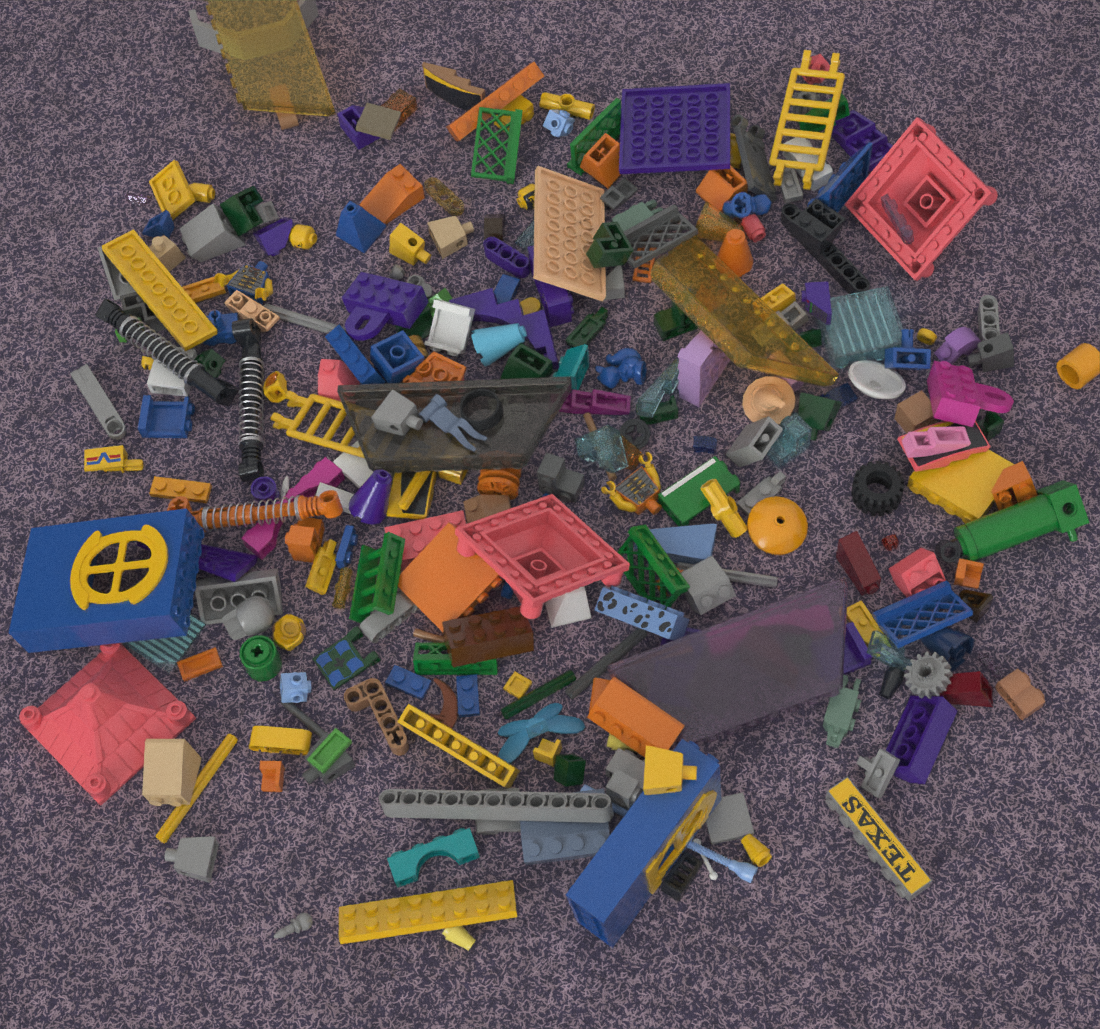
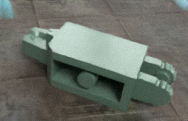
M652 199L645 204L640 202L637 205L631 206L628 210L617 214L611 220L612 222L617 221L624 232L663 209L661 207L654 209L657 206V202Z
M843 675L840 686L834 684L823 722L825 731H828L826 745L834 748H839L843 738L847 737L848 730L853 731L856 719L852 718L853 712H858L861 700L857 699L861 679L856 678L853 690L845 688L848 682L847 675Z

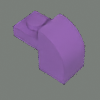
M960 327L944 338L946 341L934 354L940 361H947L952 365L962 354L970 355L977 348V344L981 340L970 328Z

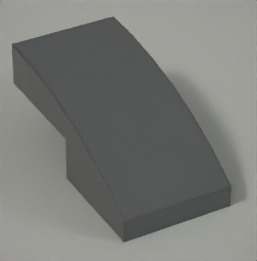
M624 177L615 187L612 185L600 197V200L612 210H615L627 202L637 192L638 188Z

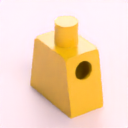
M400 222L390 234L389 253L413 266L418 260L424 264L429 262L431 254L424 250L425 241Z
M646 746L644 795L682 791L683 780H696L697 766L683 765L684 758L680 752Z

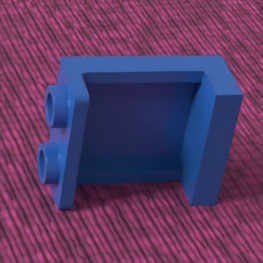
M143 395L138 430L142 438H188V432L192 431V421L190 419L191 415L195 413V405L187 396H185L184 402L153 401L151 395Z

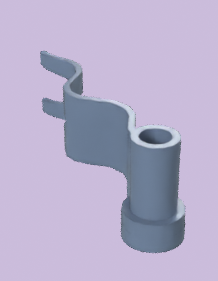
M438 394L418 414L423 422L427 423L431 420L443 432L451 433L461 445L473 452L477 449L467 441L458 427H461L475 439L483 441L488 439L486 436L475 431L465 419L453 415L446 408V401Z

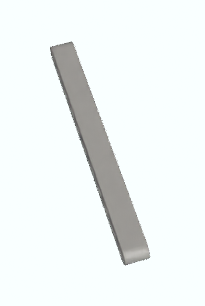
M386 789L379 795V801L384 814L391 818L604 823L610 821L614 816L611 799L607 794Z

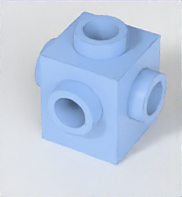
M549 110L543 127L549 129L553 136L560 138V136H568L571 133L575 119L570 117V113L567 111Z
M306 672L281 673V702H307V695L311 693V681H307Z

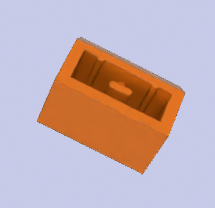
M605 133L584 155L580 168L607 189L622 175L619 174L620 143Z
M731 165L730 169L709 170L696 189V193L719 215L723 213L722 207L727 200L731 201L740 192L748 193L746 179Z
M1023 461L1003 469L991 490L998 510L1038 496L1032 478Z

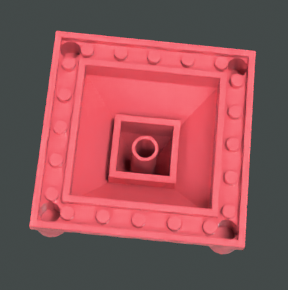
M917 117L844 205L914 280L918 281L921 277L927 278L932 275L934 260L938 258L983 205L989 206L994 204L998 195L995 188L985 185L936 135L934 126L925 123L921 118Z
M553 494L456 527L455 535L458 537V553L464 557L474 556L477 553L490 567L495 569L512 588L521 603V614L528 619L538 618L541 615L543 604L548 600L601 580L608 587L620 585L623 572L628 571L630 563Z
M121 643L100 645L101 652L97 657L84 666L82 670L58 689L55 694L50 696L38 708L35 706L25 707L19 715L20 723L100 806L144 767L146 739H174L196 719L186 705L167 690Z

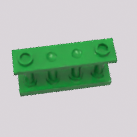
M387 532L384 534L381 548L375 550L366 545L361 546L349 616L350 620L361 624L370 616V612L374 610L387 615L394 613L405 545L404 538Z

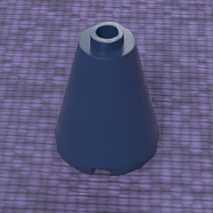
M925 618V619H920V620L929 621L930 618ZM917 626L916 629H917V630H922V629H924V628H926V627ZM949 626L920 638V641L931 654L936 652L947 660L951 666V669H949L951 672L958 669L966 661L963 657L966 653L971 654L975 645V640L970 635Z

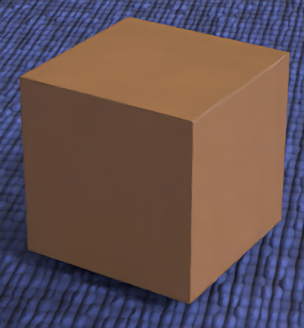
M922 390L897 404L894 419L906 433L935 424L938 419L933 417L930 399Z

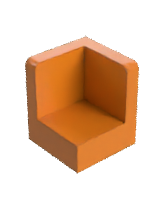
M959 558L954 585L978 589L984 564Z
M260 761L259 769L263 774L261 790L263 792H282L285 772L282 761Z

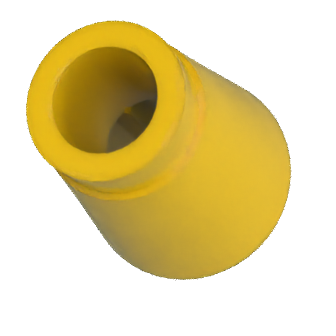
M747 834L742 838L741 843L754 865L762 867L772 858L770 849L751 834Z

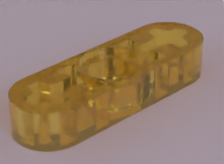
M430 177L425 180L424 187L426 193L450 215L457 217L464 213L463 201L439 179ZM446 194L449 196L446 200L440 199L441 195ZM451 202L453 203V205H454L455 207H458V206H459V209L453 208Z

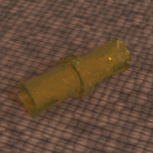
M344 567L340 569L338 583L334 587L336 591L332 603L334 608H345L347 594L351 590L350 581L353 571L350 568Z

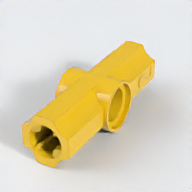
M544 92L539 103L540 108L564 110L570 113V117L576 116L588 120L592 119L595 110V104L575 100L571 94L559 96Z
M711 479L703 484L700 489L711 505L710 508L716 520L722 521L731 537L737 538L746 532L748 528L737 512L738 508L735 500L731 496L726 495L718 481Z

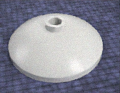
M857 361L850 366L848 371L853 385L862 393L872 398L894 399L901 396L906 388L905 381L900 374L893 369H885V365L878 362Z

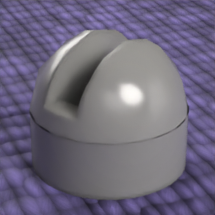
M395 264L389 277L394 280H401L404 275L403 268Z

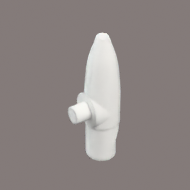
M288 476L283 481L280 500L289 490Z

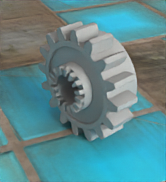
M925 652V657L917 654L918 660L911 659L912 666H906L909 672L904 674V677L907 679L906 685L914 695L918 694L920 698L927 696L928 699H931L932 696H940L941 692L947 690V685L951 684L949 678L953 676V673L949 670L951 669L950 664L943 656H939L936 652L932 656L929 652Z

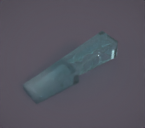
M678 357L637 400V415L653 418L664 393L673 394L679 381L677 379L679 374Z

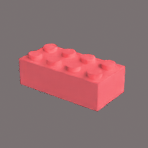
M463 510L384 527L385 533L391 532L405 539L400 571L405 570L448 522L455 524L457 527L465 525L466 521Z

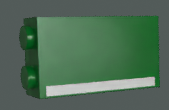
M716 456L658 494V503L678 527L689 526L690 519L711 506L700 489L707 481L716 479L726 495L731 491H734L736 494L740 492L739 478L735 474L732 475L728 471L727 465L722 460L719 461Z

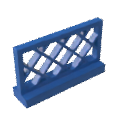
M947 580L873 612L874 620L879 628L897 648L973 615V610L951 590V584ZM940 609H949L948 612H939ZM954 610H963L960 613H953ZM921 617H930L929 621L920 619ZM936 618H944L942 621H935ZM903 625H908V626H911V628H910V629H904V628H902V626H903ZM917 626L926 627V628H924V629H922V630H917V629H916ZM898 634L907 635L906 637L901 639L897 638Z

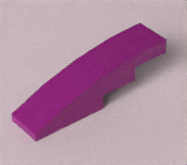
M573 389L571 393L551 390L549 410L573 414L629 415L631 396L593 389L591 393Z

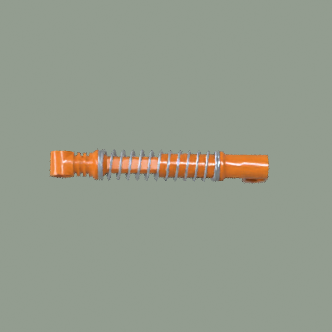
M334 490L325 491L319 497L297 495L296 497L291 496L289 499L283 497L282 500L276 498L274 501L268 499L267 502L264 500H260L259 503L253 501L252 504L247 501L244 505L242 503L237 505L232 503L230 506L224 504L222 507L217 505L215 508L207 506L199 511H193L188 499L184 496H179L172 499L167 508V511L187 508L204 532H212L213 529L218 531L219 528L225 530L226 527L233 529L234 526L240 528L241 525L247 528L249 524H252L254 527L257 520L262 526L264 519L270 525L271 519L276 524L279 518L285 523L286 517L293 522L294 516H296L298 521L324 515L326 518H336L343 512L338 493ZM287 499L288 503H283V500ZM279 500L281 503L275 504V501Z

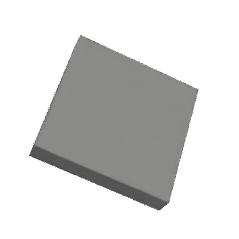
M743 792L721 797L722 800L706 820L711 845L740 839L747 834L753 836L754 830Z

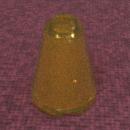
M705 202L695 226L699 234L693 237L723 242L728 231L732 229L743 230L744 227L712 204Z

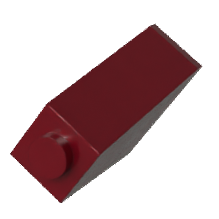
M854 531L839 539L836 559L862 596L867 593L869 595L875 593L880 587L881 577L859 533Z
M981 671L953 674L949 678L951 684L947 685V690L940 693V697H944L950 704L993 707V687Z

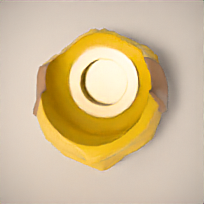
M292 614L284 615L272 626V638L275 644L288 651L303 642L304 636H306V627L303 620Z

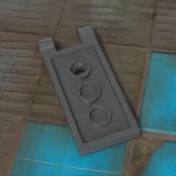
M737 114L733 117L731 126L734 128L748 189L756 195L765 194L771 202L777 200L776 188L772 182L764 150L765 145L762 141L765 131L758 125H753L746 131L748 119Z

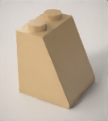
M146 739L142 795L151 805L161 806L162 804H170L177 807L181 806V804L190 805L202 758L185 739Z

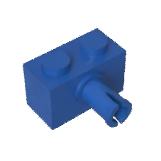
M214 310L211 311L209 316L206 317L215 326L218 334L204 341L203 344L215 346L219 343L233 344L237 342L233 336L231 325L232 322L240 320L238 313L221 314L216 310L217 315H215Z
M913 329L901 330V347L885 349V369H930L931 349L913 347Z

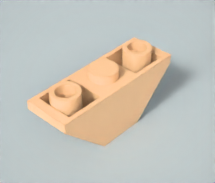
M238 290L224 302L233 313H238L240 320L252 318L261 329V332L269 331L280 319L277 314Z

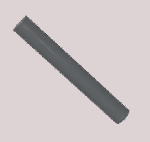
M281 702L288 711L319 738L326 733L292 702Z

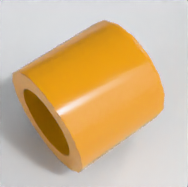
M1088 343L1078 345L1057 362L1056 368L1060 378L1071 388L1081 389L1100 374V352Z

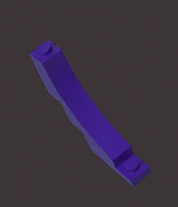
M493 288L449 300L451 303L475 309L473 321H485L499 325L519 323L520 326H524L527 332L525 339L536 352L541 355L544 354L546 358L552 360L553 369L559 368L557 353L545 310L524 315L519 299L498 304Z

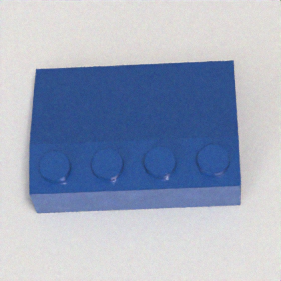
M869 142L852 155L847 162H843L839 171L830 177L828 184L820 188L815 199L817 198L838 213L868 177L873 144ZM814 198L809 201L807 207L815 200Z

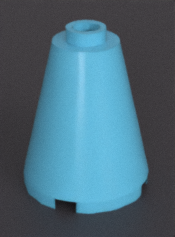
M519 323L475 329L472 331L473 334H471L477 354L480 353L483 356L480 360L486 367L516 348L519 343L525 342V337L527 336L525 327L520 326Z

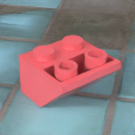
M919 548L889 568L895 585L906 598L946 581L935 553L924 548Z

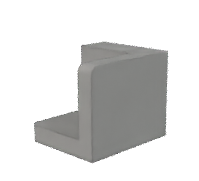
M272 201L255 207L263 220V223L260 225L279 218Z

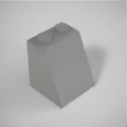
M215 204L210 205L180 228L181 238L188 248L187 253L192 259H197L200 262L246 245L243 236H238L223 210Z

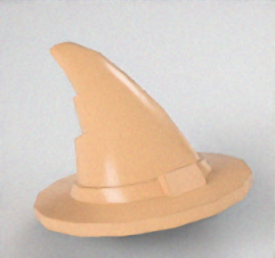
M765 376L756 379L747 387L743 395L742 406L745 415L752 422L769 416L778 425H781L791 417L795 409L796 397L792 387L785 380L774 376Z

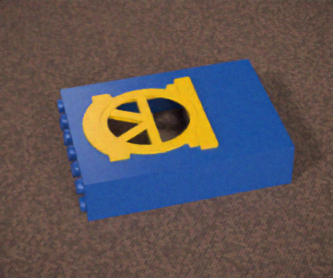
M681 739L673 751L683 754V765L697 766L696 780H683L682 791L644 795L643 791L566 893L576 921L611 948L615 946L722 800L718 759L709 753L705 755L699 751L700 747L690 740L686 742L684 739Z

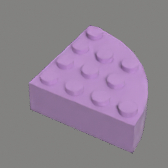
M709 327L704 330L701 329L686 348H681L678 354L679 374L677 378L679 380L677 388L679 390V398L700 407L737 351V343L733 337Z

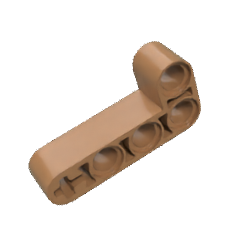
M370 678L348 688L344 693V700L349 710L357 712L370 706L392 753L398 756L407 753L409 750L407 737L401 724L398 723V718L381 682L376 678ZM373 688L378 689V691L375 693H369V691ZM353 697H359L356 702H350ZM380 706H387L382 711L377 710ZM389 723L395 724L394 727L390 729L385 728L386 725ZM394 737H398L401 745L396 744Z

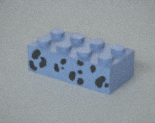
M611 586L610 589L602 588L594 611L677 642L682 641L690 620L684 617V612L670 607L666 608L665 605L649 599L647 601V598Z

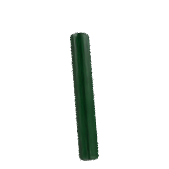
M568 670L501 708L502 716L505 719H509L576 680L575 674L572 670Z

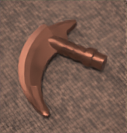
M434 678V682L439 686L443 694V708L440 714H427L452 729L458 717L457 698L453 690L445 682Z

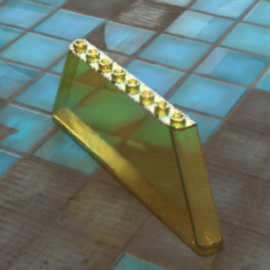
M208 0L209 5H206L209 16L213 15L214 19L210 21L213 30L218 31V34H215L218 45L222 44L223 46L220 51L223 59L228 61L225 66L228 74L232 73L233 78H230L233 89L237 88L238 93H235L238 104L242 103L244 110L318 116L335 115L334 106L297 0Z
M697 236L685 240L655 261L651 269L652 281L736 366L822 387L831 386L835 383L839 374Z

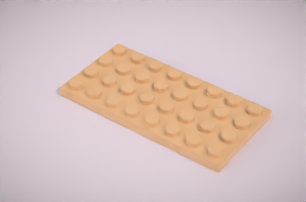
M537 166L535 170L533 279L603 302L606 298V267L594 268L586 253L594 241L593 237L602 223H605L604 202L600 200V197L604 194V189Z

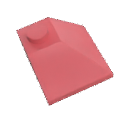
M321 359L318 372V395L356 405L360 382L345 362Z

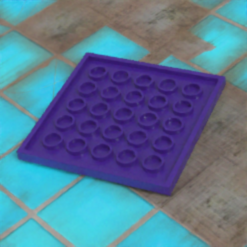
M730 83L622 89L619 174L730 169Z

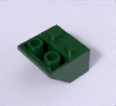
M519 343L508 358L500 378V383L532 400L553 373L552 360Z

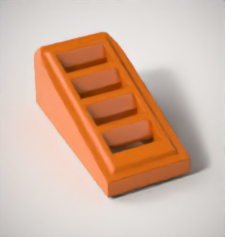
M638 248V249H637V251H644V250H645V248ZM650 248L649 251H654L657 248ZM655 258L648 261L650 264L639 266L649 268V271L638 269L639 267L635 268L632 281L651 283ZM637 274H648V278L638 277Z

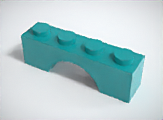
M460 828L455 830L452 835L446 837L438 836L430 843H419L408 851L393 853L387 860L397 888L418 881L422 865L432 857L447 856L455 860L459 865L480 858L470 828Z

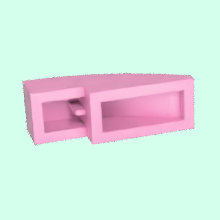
M930 427L925 432H908L901 440L907 458L950 452L971 444L965 427Z

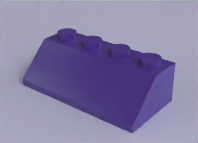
M910 696L886 748V751L900 759L893 776L909 783H926L957 713V710L944 697L932 696L931 699H928L927 696L923 698Z

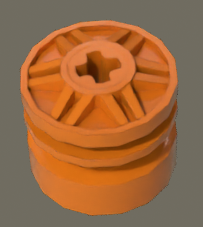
M497 451L484 454L481 459V474L477 484L478 493L480 495H508L510 500L515 499L519 493L522 461L515 455Z

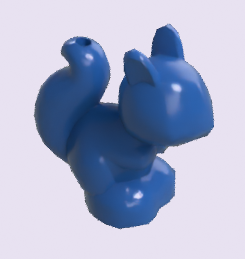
M740 192L731 201L727 200L723 204L722 211L728 218L737 217L742 219L753 213L756 215L768 213L772 202L765 194L752 197L749 193Z
M633 348L620 349L613 356L608 354L606 361L611 366H595V370L600 374L597 376V380L610 389H614L620 379L623 382H627L629 379L634 378L637 385H643L646 380V362L642 361L639 352Z

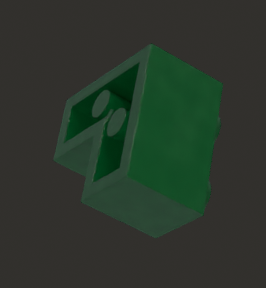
M254 185L231 196L220 204L223 213L238 236L251 231L263 223L255 209L257 205L263 202V199Z
M617 221L605 222L601 224L594 235V241L586 255L594 268L625 265L634 249Z
M690 291L680 292L672 296L671 308L660 310L654 314V325L662 341L698 329V306Z

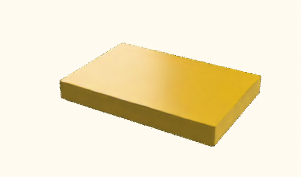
M176 160L169 163L149 181L161 211H169L172 220L196 201L179 162Z

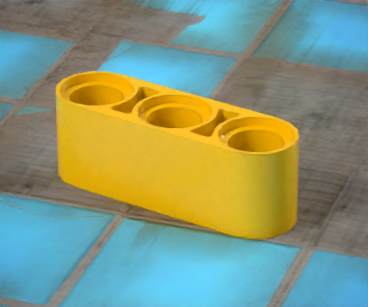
M253 726L249 749L257 752L259 750L269 753H279L281 751V754L300 755L302 753V755H307L310 749L312 732L295 728Z

